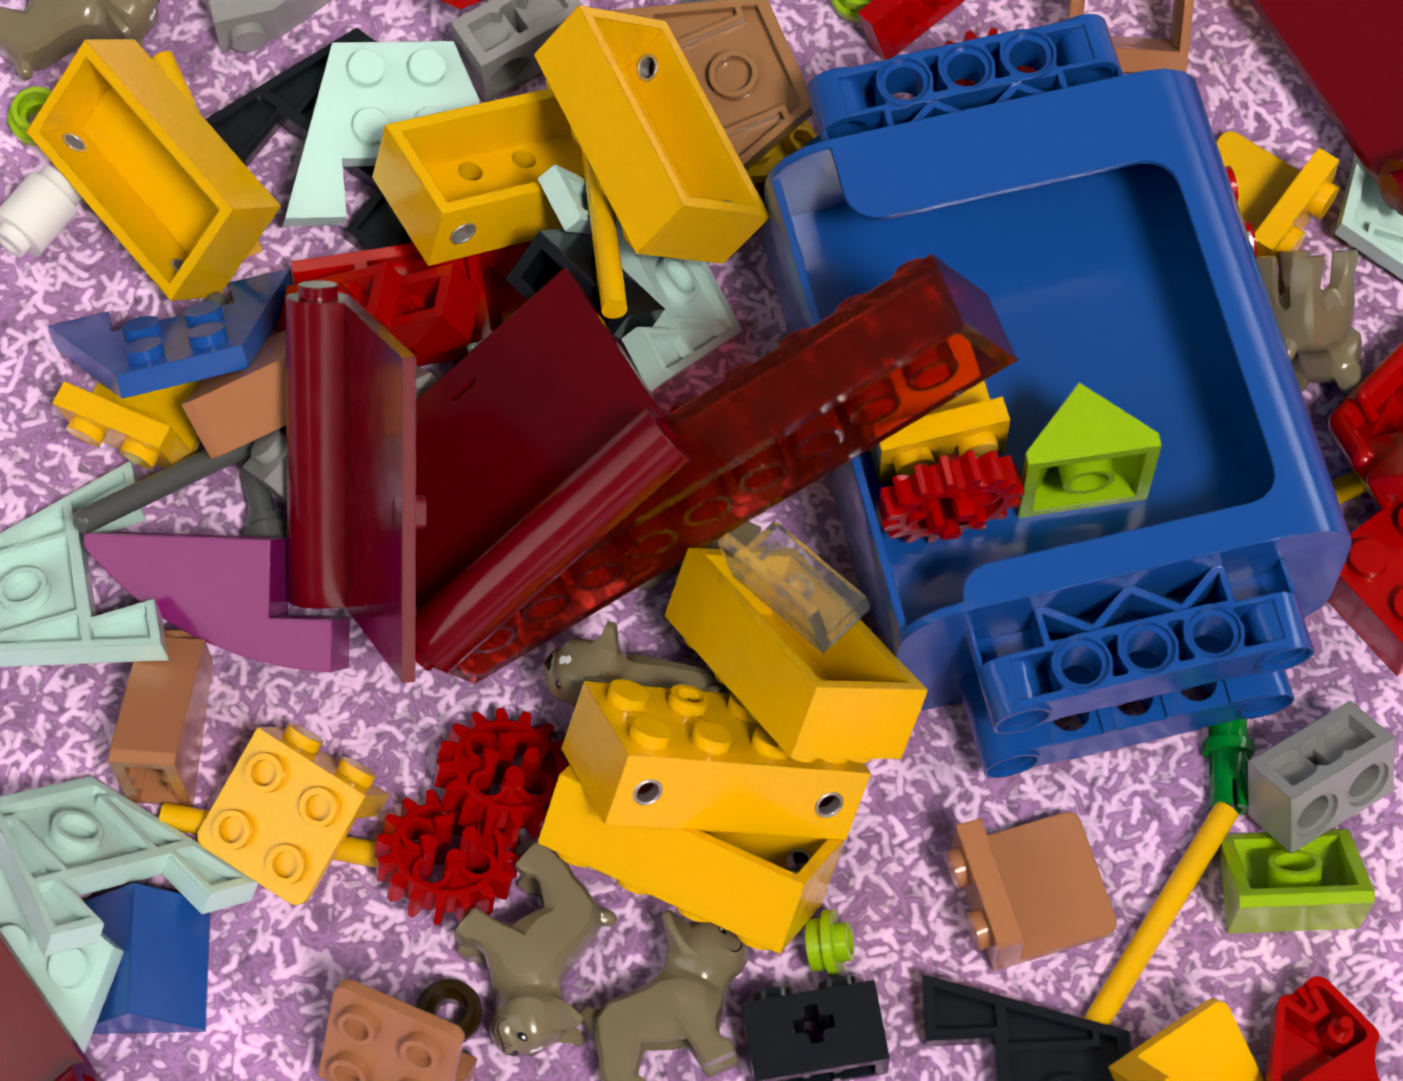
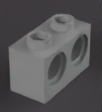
M489 0L450 22L454 44L472 84L485 102L497 98L542 73L534 54L578 5L583 6L580 0Z
M1350 700L1248 761V815L1292 854L1393 792L1395 737Z

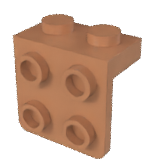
M1064 812L987 835L981 818L955 825L952 847L945 851L948 870L956 889L963 887L965 889L972 909L966 915L973 942L978 951L986 949L993 972L1104 939L1114 933L1117 919L1082 822L1076 814Z
M344 979L333 992L318 1077L327 1081H471L478 1058L462 1052L465 1035L458 1025L354 980Z

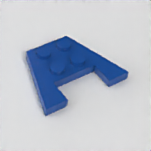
M290 268L230 282L234 303L221 305L217 301L201 302L185 309L184 315L159 320L156 316H142L127 321L122 325L121 330L114 331L109 311L48 325L52 341L60 353L123 399L248 369L280 317L287 286L294 285Z

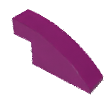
M122 531L84 533L85 549L129 594L140 602L155 598L164 620L198 639H205L206 643L239 656L285 668L328 673L349 668L350 617L288 614L287 537Z

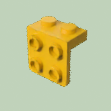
M1233 131L1225 132L1217 140V145L1224 166H1230L1234 171L1239 192L1237 204L1243 221H1249L1254 229L1257 241V256H1275L1276 265H1278L1279 252L1298 250L1305 239L1306 232L1303 230L1313 216L1321 219L1334 202L1339 192V187L1334 185L1333 181L1340 160L1318 147L1300 171L1242 135Z
M958 335L854 360L849 364L847 368V381L879 483L890 481L896 475H911L915 472L913 466L917 464L929 466L937 464L939 457L944 455L960 454L962 456L965 452L974 450L975 457H980L990 451H997V454L1005 453L1010 417L1003 396L990 399L973 344L969 338Z
M204 379L123 399L100 382H98L93 393L64 381L52 404L69 422L66 430L81 441L96 447H100L103 442L119 449L121 455L141 467L153 469L157 465L165 469L194 455L201 443L181 404Z
M289 723L286 728L257 727L202 823L197 838L199 844L209 852L288 903L299 905L308 902L356 818L376 817L390 794L373 784L377 775L371 769L349 757L343 756L340 762L320 750L323 744V740L302 726Z
M1210 998L1108 1067L1115 1081H1264L1229 1006L1217 998Z

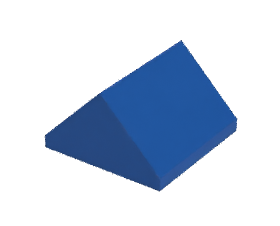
M131 883L83 901L103 921L102 933L124 951L92 1034L206 1032L211 912L201 914L182 894L138 883Z

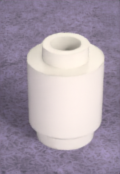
M44 166L39 173L31 172L0 206V244L17 257H23L26 252L34 257H39L77 215L76 205L81 201L82 197L61 172L51 166Z

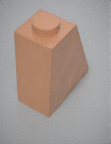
M286 330L267 337L248 369L204 379L181 404L211 459L222 456L287 425Z
M166 630L164 633L169 660L133 662L110 746L108 763L126 798L132 802L158 805L168 802L193 807L213 659L205 639H198L186 631Z

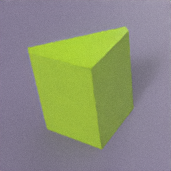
M1079 382L1025 454L1021 476L1025 495L1019 497L1021 504L1019 507H1016L1018 518L1147 499L1162 446L1159 433Z
M1349 829L1329 830L1292 854L1268 832L1227 834L1219 847L1227 934L1360 929L1374 904L1375 890Z

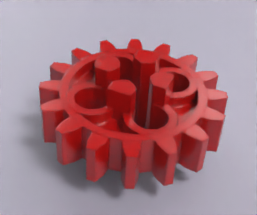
M974 450L965 452L962 456L960 454L940 456L937 464L931 466L917 464L913 466L915 471L913 474L894 476L892 478L894 486L881 488L879 490L881 498L876 500L884 531H888L891 539L903 536L905 543H911L921 537H926L927 542L932 543L939 538L941 540L958 539L962 536L963 530L969 528L982 530L987 528L986 523L989 519L1006 518L1008 516L1006 509L1019 507L1021 504L1019 497L1025 495L1017 464L1013 463L1010 455L999 458L997 451H990L980 457H975Z
M497 708L494 721H487L481 713L476 711L471 714L468 728L455 723L451 728L448 741H442L436 760L438 767L434 778V786L445 789L441 801L443 808L459 806L462 810L458 824L464 827L471 824L474 820L482 823V837L487 839L493 834L495 828L504 829L509 842H516L521 828H526L533 837L539 838L559 775L570 765L561 749L564 741L553 743L550 740L554 729L552 724L547 723L537 730L530 726L531 713L524 711L518 721H511L508 719V714L504 708ZM524 754L520 767L511 766L514 756ZM493 781L502 783L499 793L489 795Z
M433 789L427 790L424 805L419 806L415 801L407 797L402 800L400 816L390 813L386 815L383 834H378L376 841L375 858L378 859L376 878L377 881H389L387 899L390 902L398 901L404 897L409 899L408 916L415 917L423 908L431 910L433 925L440 926L445 913H454L456 919L461 923L470 913V909L474 907L490 915L493 913L495 897L507 900L510 895L512 879L517 877L515 864L520 859V855L515 853L518 837L516 842H509L504 829L495 828L489 839L484 838L481 832L483 824L476 820L462 827L458 824L462 809L459 806L444 809L436 792ZM463 831L460 849L452 848L450 850L452 834ZM411 840H419V844L414 843ZM445 862L442 879L438 882H432L435 864L442 865ZM475 869L482 871L483 873L475 874L474 872Z

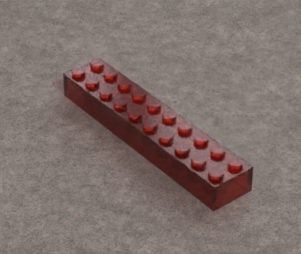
M933 254L925 258L908 261L894 272L893 278L868 293L857 294L847 298L837 307L834 314L811 328H804L790 333L781 341L780 347L759 360L733 368L725 375L723 382L707 392L676 403L670 409L667 418L690 451L692 460L453 670L445 673L477 684L683 561L688 548H705L1018 361L987 293Z

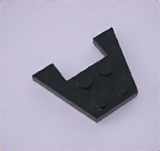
M356 27L332 43L377 41ZM332 43L205 119L246 167L249 166L282 125L306 141ZM375 166L343 167L376 190L375 194L344 230V239L361 251L403 245L407 232L372 178Z
M922 974L921 990L925 1047L993 1044L995 1081H1115L1108 1067L1131 1052L1130 1031Z

